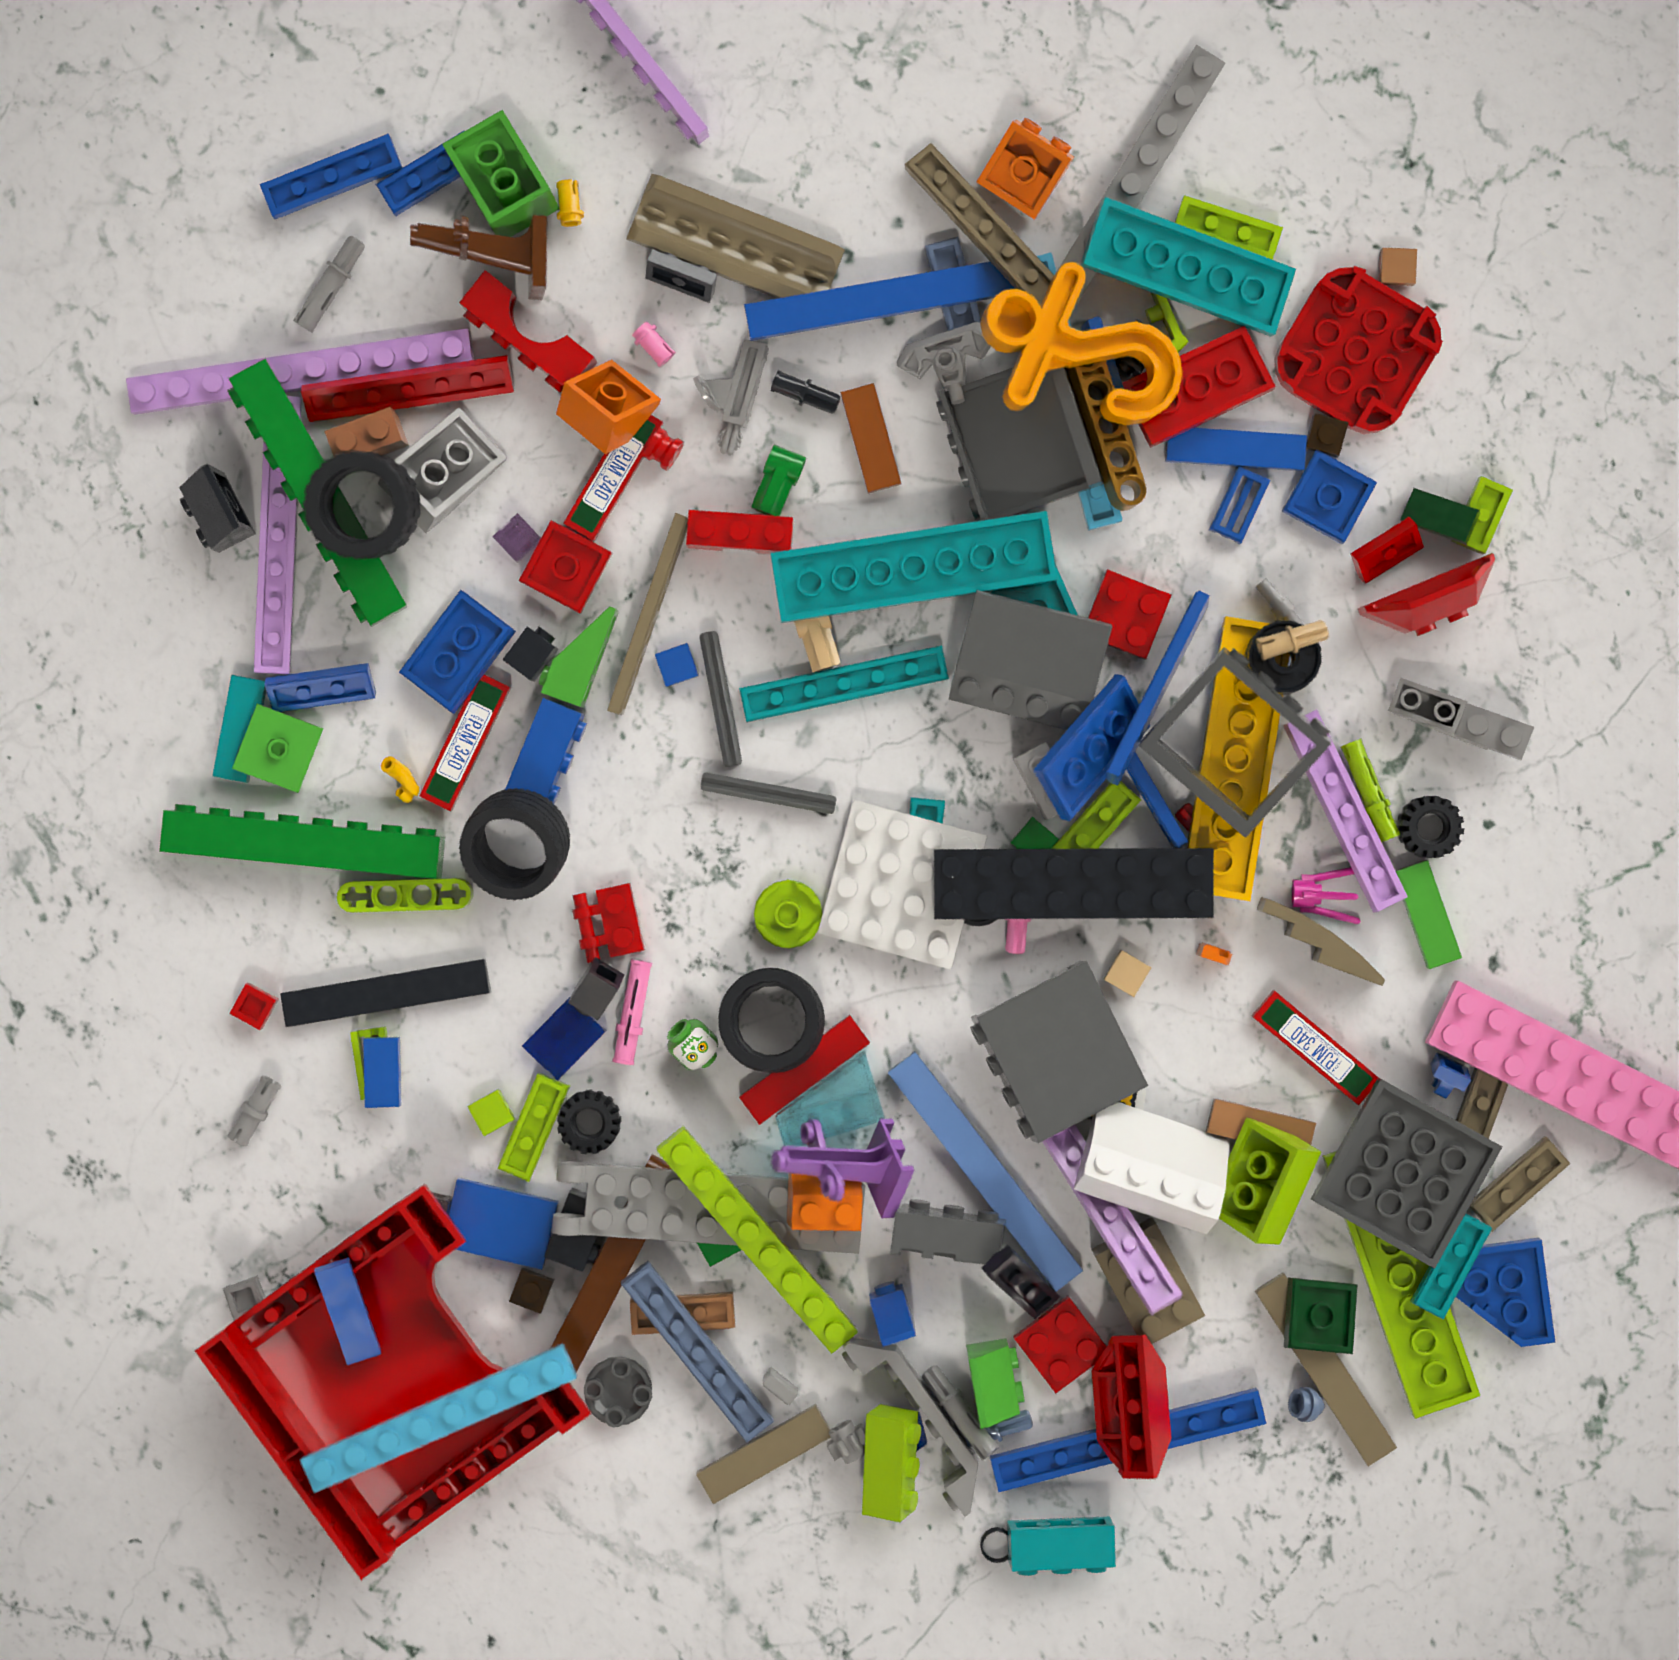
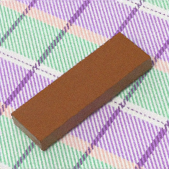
M874 383L840 392L868 494L901 485V479Z

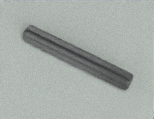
M716 631L704 632L700 634L699 639L723 764L725 767L737 766L742 763L719 637Z
M704 773L701 779V790L827 814H832L835 811L836 797L832 795L712 773Z

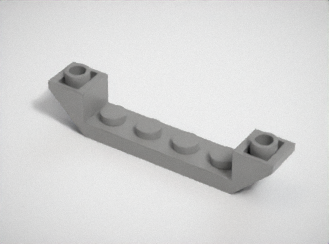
M852 1337L843 1345L845 1352L842 1353V1356L848 1366L853 1371L858 1368L864 1376L886 1360L888 1363L884 1367L895 1383L901 1380L908 1391L904 1394L914 1410L917 1411L921 1408L928 1419L925 1421V1424L931 1434L936 1439L941 1436L948 1445L945 1452L956 1467L960 1464L962 1465V1467L943 1480L946 1491L942 1495L953 1511L959 1508L964 1517L971 1512L978 1470L976 1454L971 1447H968L966 1440L943 1408L938 1406L939 1403L896 1344L883 1347L882 1343L878 1341Z

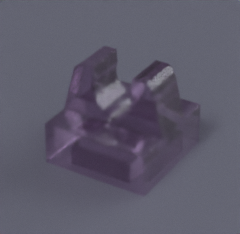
M518 513L492 536L517 563L541 539Z

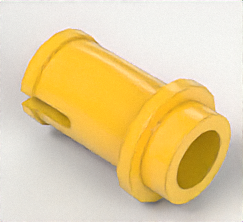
M567 179L556 183L560 210L557 213V219L561 221V225L564 227L578 226L582 223L581 219L584 217V211L580 210L579 183L577 180L572 182V179Z

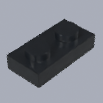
M652 249L647 259L645 279L710 303L715 292L717 274L702 265H693L682 261L671 253H661Z

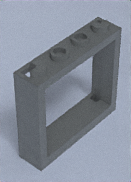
M1224 647L1140 741L1139 747L1246 838L1331 745V738L1327 736L1331 731L1317 718L1310 721L1301 713L1304 709L1303 706L1288 694L1283 698L1276 692L1274 688L1277 684L1262 671L1257 675L1248 668L1247 665L1250 661L1243 654L1241 655L1236 649L1230 652ZM1224 666L1314 743L1250 815L1245 813L1160 739Z

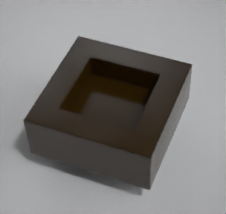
M1315 413L1312 416L1306 449L1311 451L1319 450L1327 455L1339 457L1349 422Z
M522 1267L509 1302L541 1314L555 1279Z

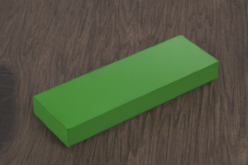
M1428 860L1395 870L1408 896L1403 899L1427 969L1461 959L1462 955Z

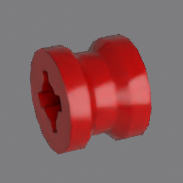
M660 427L649 441L643 457L649 461L656 460L660 463L662 469L668 471L679 456L685 442L679 438L673 439L669 437L667 431Z

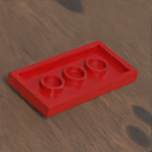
M1242 326L1180 355L1182 377L1179 392L1164 411L1147 422L1139 423L1138 425L1149 447L1152 448L1273 391L1276 385L1246 327ZM1147 371L1122 382L1124 389L1133 392L1142 391L1147 383Z

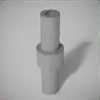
M1267 578L1256 586L1257 590L1272 606L1270 611L1279 621L1292 620L1305 625L1293 611L1295 609L1294 605L1287 597L1283 599Z

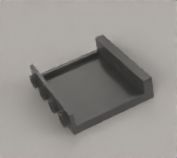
M1066 367L1046 371L1033 401L1026 408L1019 411L1006 407L1002 397L1013 368L963 385L962 390L965 401L960 404H951L949 391L946 392L944 389L938 391L941 400L936 402L942 421L948 420L952 433L947 434L948 442L953 454L959 453L963 466L958 467V471L964 487L970 486L974 499L969 500V505L975 520L981 519L983 521L1015 516L1104 484Z
M1079 961L1067 967L1068 970L980 1015L971 1017L974 1023L970 1027L971 1032L979 1045H985L989 1057L986 1058L988 1067L995 1077L1000 1076L1005 1086L1001 1089L1002 1095L1010 1108L1015 1106L1020 1116V1119L1017 1120V1125L1025 1139L1030 1137L1033 1142L1040 1143L1149 1086L1087 961Z

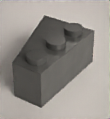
M910 1199L909 1204L904 1203L895 1213L890 1254L901 1255V1250L922 1253V1258L933 1259V1255L954 1258L953 1260L957 1262L986 1264L995 1253L1002 1250L1006 1219L998 1218L999 1213L993 1211L978 1210V1215L964 1213V1207L944 1205L943 1209L930 1207V1202Z

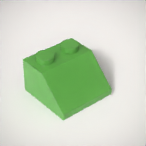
M1007 1338L966 1345L980 1429L988 1428L1020 1414L1018 1403L1025 1402L1021 1381H1014L1013 1369L1019 1368L1016 1347L1009 1348Z

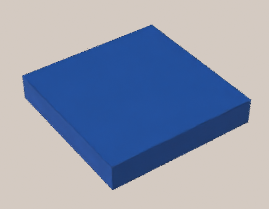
M1315 450L1282 512L1343 544L1377 482L1327 454Z

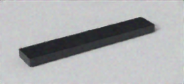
M485 958L280 993L285 1026L291 1027L491 993Z

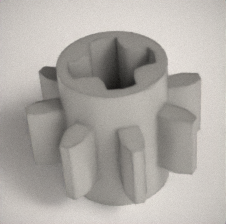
M847 1420L829 1431L832 1440L827 1442V1448L834 1461L842 1457L845 1464H849L864 1456L866 1429L862 1423L854 1426L851 1420Z

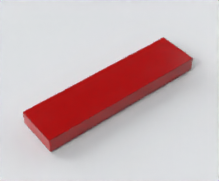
M848 1015L823 1034L819 1046L807 1061L789 1071L770 1073L740 1095L739 1098L760 1125L870 1044V1041L851 1015Z

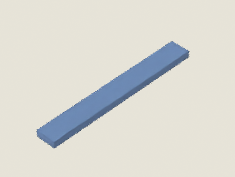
M914 1051L889 1070L888 1074L993 1211L999 1213L998 1217L1000 1219H1006V1228L1053 1289L1057 1292L1083 1272L1081 1266L918 1054Z

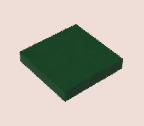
M1288 1277L1283 1347L1353 1354L1358 1284Z

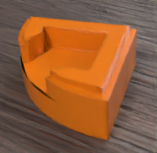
M1203 942L1202 944L1199 943L1196 955L1228 966L1232 957L1230 951Z

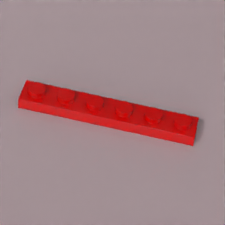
M508 355L306 384L301 386L300 392L308 421L315 422L375 413L389 407L397 410L513 393L514 383Z

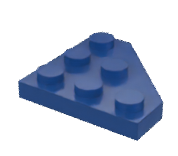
M1531 1238L1483 1245L1456 1298L1520 1347L1556 1343L1542 1240L1540 1238Z

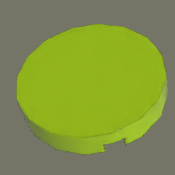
M783 880L774 882L763 890L755 904L754 918L757 930L766 941L776 947L789 949L803 946L813 939L819 930L823 912L819 898L810 887L799 881Z

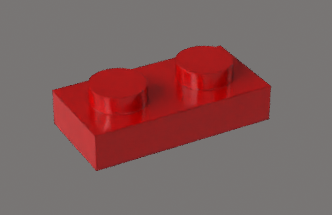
M1408 517L1350 554L1358 577L1366 584L1423 549L1424 545L1417 524Z

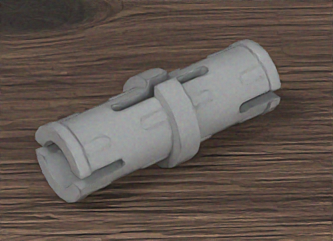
M267 1076L260 1078V1082L249 1101H244L242 1104V1113L231 1132L227 1135L229 1139L234 1141L236 1138L237 1141L235 1143L242 1146L249 1144V1140L260 1121H265L268 1113L266 1111L278 1090L282 1087L278 1082L273 1084V1079Z

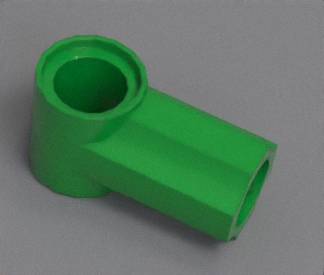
M774 444L764 466V477L756 492L751 508L764 515L780 516L792 486H796L807 457Z

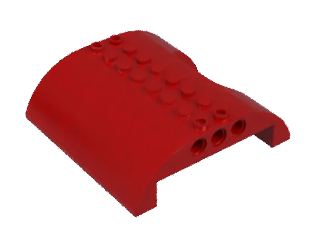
M423 1184L364 1225L195 1350L200 1360L360 1580L389 1561L397 1547L559 1431L563 1435L591 1415L589 1408L570 1382L314 1493L300 1461L303 1456L505 1369L491 1363L481 1353L441 1298L436 1287L435 1270L438 1262L467 1240L426 1184ZM348 1257L381 1347V1355L350 1365L346 1363L315 1275V1268Z

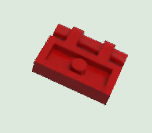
M631 883L596 890L598 904L588 905L586 893L572 895L575 909H572L574 920L578 919L582 937L579 940L580 949L585 951L587 963L592 962L595 957L600 959L598 946L608 945L610 958L645 950ZM601 914L605 934L595 936L591 916Z

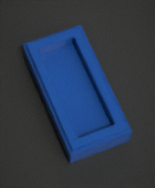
M400 1037L363 1038L365 1108L400 1107Z

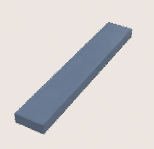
M646 1261L621 1281L623 1288L746 1442H749L774 1422L773 1417L649 1261Z

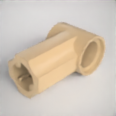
M829 616L794 621L799 639L802 638L813 673L841 664L838 650L830 629H832Z

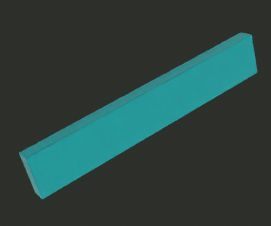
M941 645L739 688L746 722H752L949 680Z

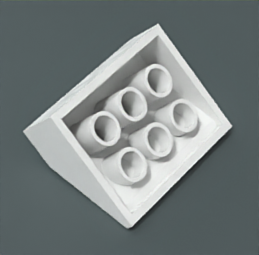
M1117 1102L1093 1115L1074 1190L1207 1235L1219 1220L1226 1189L1230 1140Z

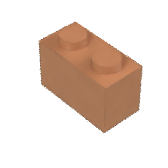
M390 407L324 431L333 456L339 453H350V451H364L385 455L409 446L398 414Z

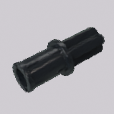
M780 370L777 371L771 386L772 392H777L797 400L800 406L805 403L830 414L835 413L840 402L839 394L811 384L812 380L810 379L806 382Z

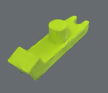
M1150 292L1156 305L1145 310L1146 317L1150 324L1163 320L1171 342L1179 353L1189 341L1182 334L1167 298Z

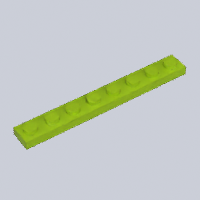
M684 1125L656 1147L659 1155L831 1354L858 1333L857 1327Z

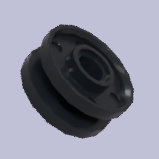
M1292 620L1275 621L1262 627L1249 640L1244 656L1250 661L1247 667L1257 675L1262 671L1277 684L1274 690L1280 695H1290L1307 687L1317 676L1322 663L1319 642L1299 648L1298 653L1295 654L1292 651L1288 652L1291 657V663L1288 667L1279 666L1275 661V656L1264 661L1261 659L1262 653L1259 654L1256 639L1286 631L1287 626H1291L1292 629L1303 626Z

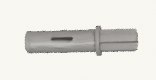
M349 236L332 262L327 261L328 268L293 321L313 333L342 284L347 278L350 279L352 277L348 273L365 248V245L360 240Z
M932 1366L926 1370L922 1378L940 1401L938 1406L940 1408L944 1407L956 1423V1426L976 1450L980 1459L984 1460L999 1448V1445L992 1439L985 1428L980 1429L979 1419L960 1395L962 1391L960 1389L956 1390L938 1366Z

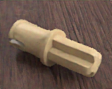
M1319 620L1293 629L1291 626H1287L1286 631L1257 638L1256 644L1259 654L1262 653L1260 657L1264 661L1290 651L1295 654L1298 653L1299 648L1325 641L1329 638V632L1325 622Z

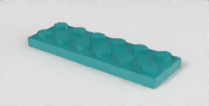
M1108 197L1101 199L1080 266L1240 326H1245L1248 329L1270 337L1276 334L1296 272V268Z

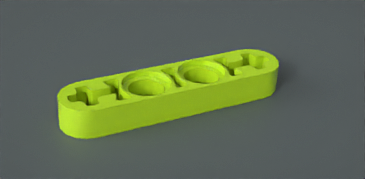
M461 878L352 881L343 884L339 888L337 902L341 909L351 913L456 910L469 905L473 899L474 892L470 883ZM437 884H442L441 891L453 890L455 884H459V889L465 890L466 897L460 898L459 904L455 903L453 897L441 898L443 905H438L439 890ZM419 885H426L432 892L430 902L425 905L417 903L413 897V892ZM368 886H373L371 899L374 907H369L370 900L356 901V907H354L350 900L345 899V894L351 893L352 887H355L356 893H370ZM384 886H391L397 892V900L391 906L384 905L379 899V892Z

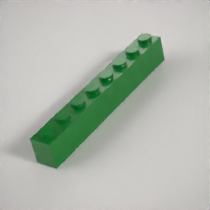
M265 358L229 377L228 379L233 387L228 389L227 392L237 409L244 406L248 412L250 419L246 420L245 423L254 439L263 438L268 449L262 453L272 470L280 468L286 478L280 484L290 501L297 498L303 508L306 485H308L314 470H317L324 460ZM337 486L333 498V512L338 525L351 537L369 539L341 489ZM304 510L298 513L307 531L310 532L311 529L307 526ZM321 542L315 544L325 562L333 560L339 572L333 576L342 592L345 593L350 590L355 598L356 603L352 604L351 607L360 623L368 621L372 627L407 608V604L380 557L371 559L344 558L338 556L333 551L330 552L325 549Z
M175 804L174 810H163L159 852L422 878H442L446 837L436 836L437 829L416 828L415 834L402 833V826L381 824V830L367 829V822L347 821V827L333 826L334 819L313 817L312 824L299 823V816L278 814V820L264 819L265 812L244 811L243 817L230 816L231 809L209 807V814L196 812V806Z

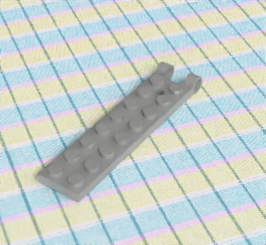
M573 1161L558 1162L557 1181L565 1183L586 1182L587 1189L584 1215L569 1213L553 1214L551 1232L554 1234L737 1245L672 1169ZM725 1173L789 1249L859 1254L861 1231L791 1230L787 1224V1177ZM862 1183V1193H863L862 1217H863V1206H864V1195H865V1184H864V1183ZM618 1196H625L628 1199V1203L624 1208H617L614 1201Z

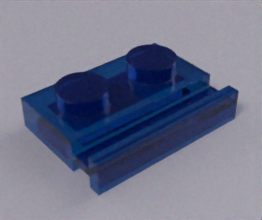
M570 997L522 1045L557 1081L607 1031L593 1017L579 1013L573 1005L569 1004Z

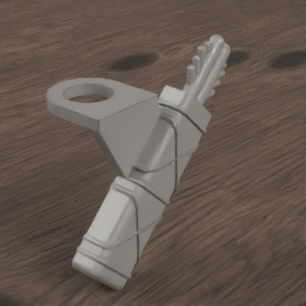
M748 339L741 346L742 349L740 350V357L733 379L704 380L699 375L693 379L699 393L708 406L717 413L724 410L722 421L727 424V427L720 431L721 435L718 440L722 454L727 452L728 455H732L734 450L737 451L740 448L739 443L742 442L741 439L743 438L740 428H747V424L750 421L749 417H751V410L757 395V389H759V383L761 382L760 378L764 364L767 360L768 346L764 343Z

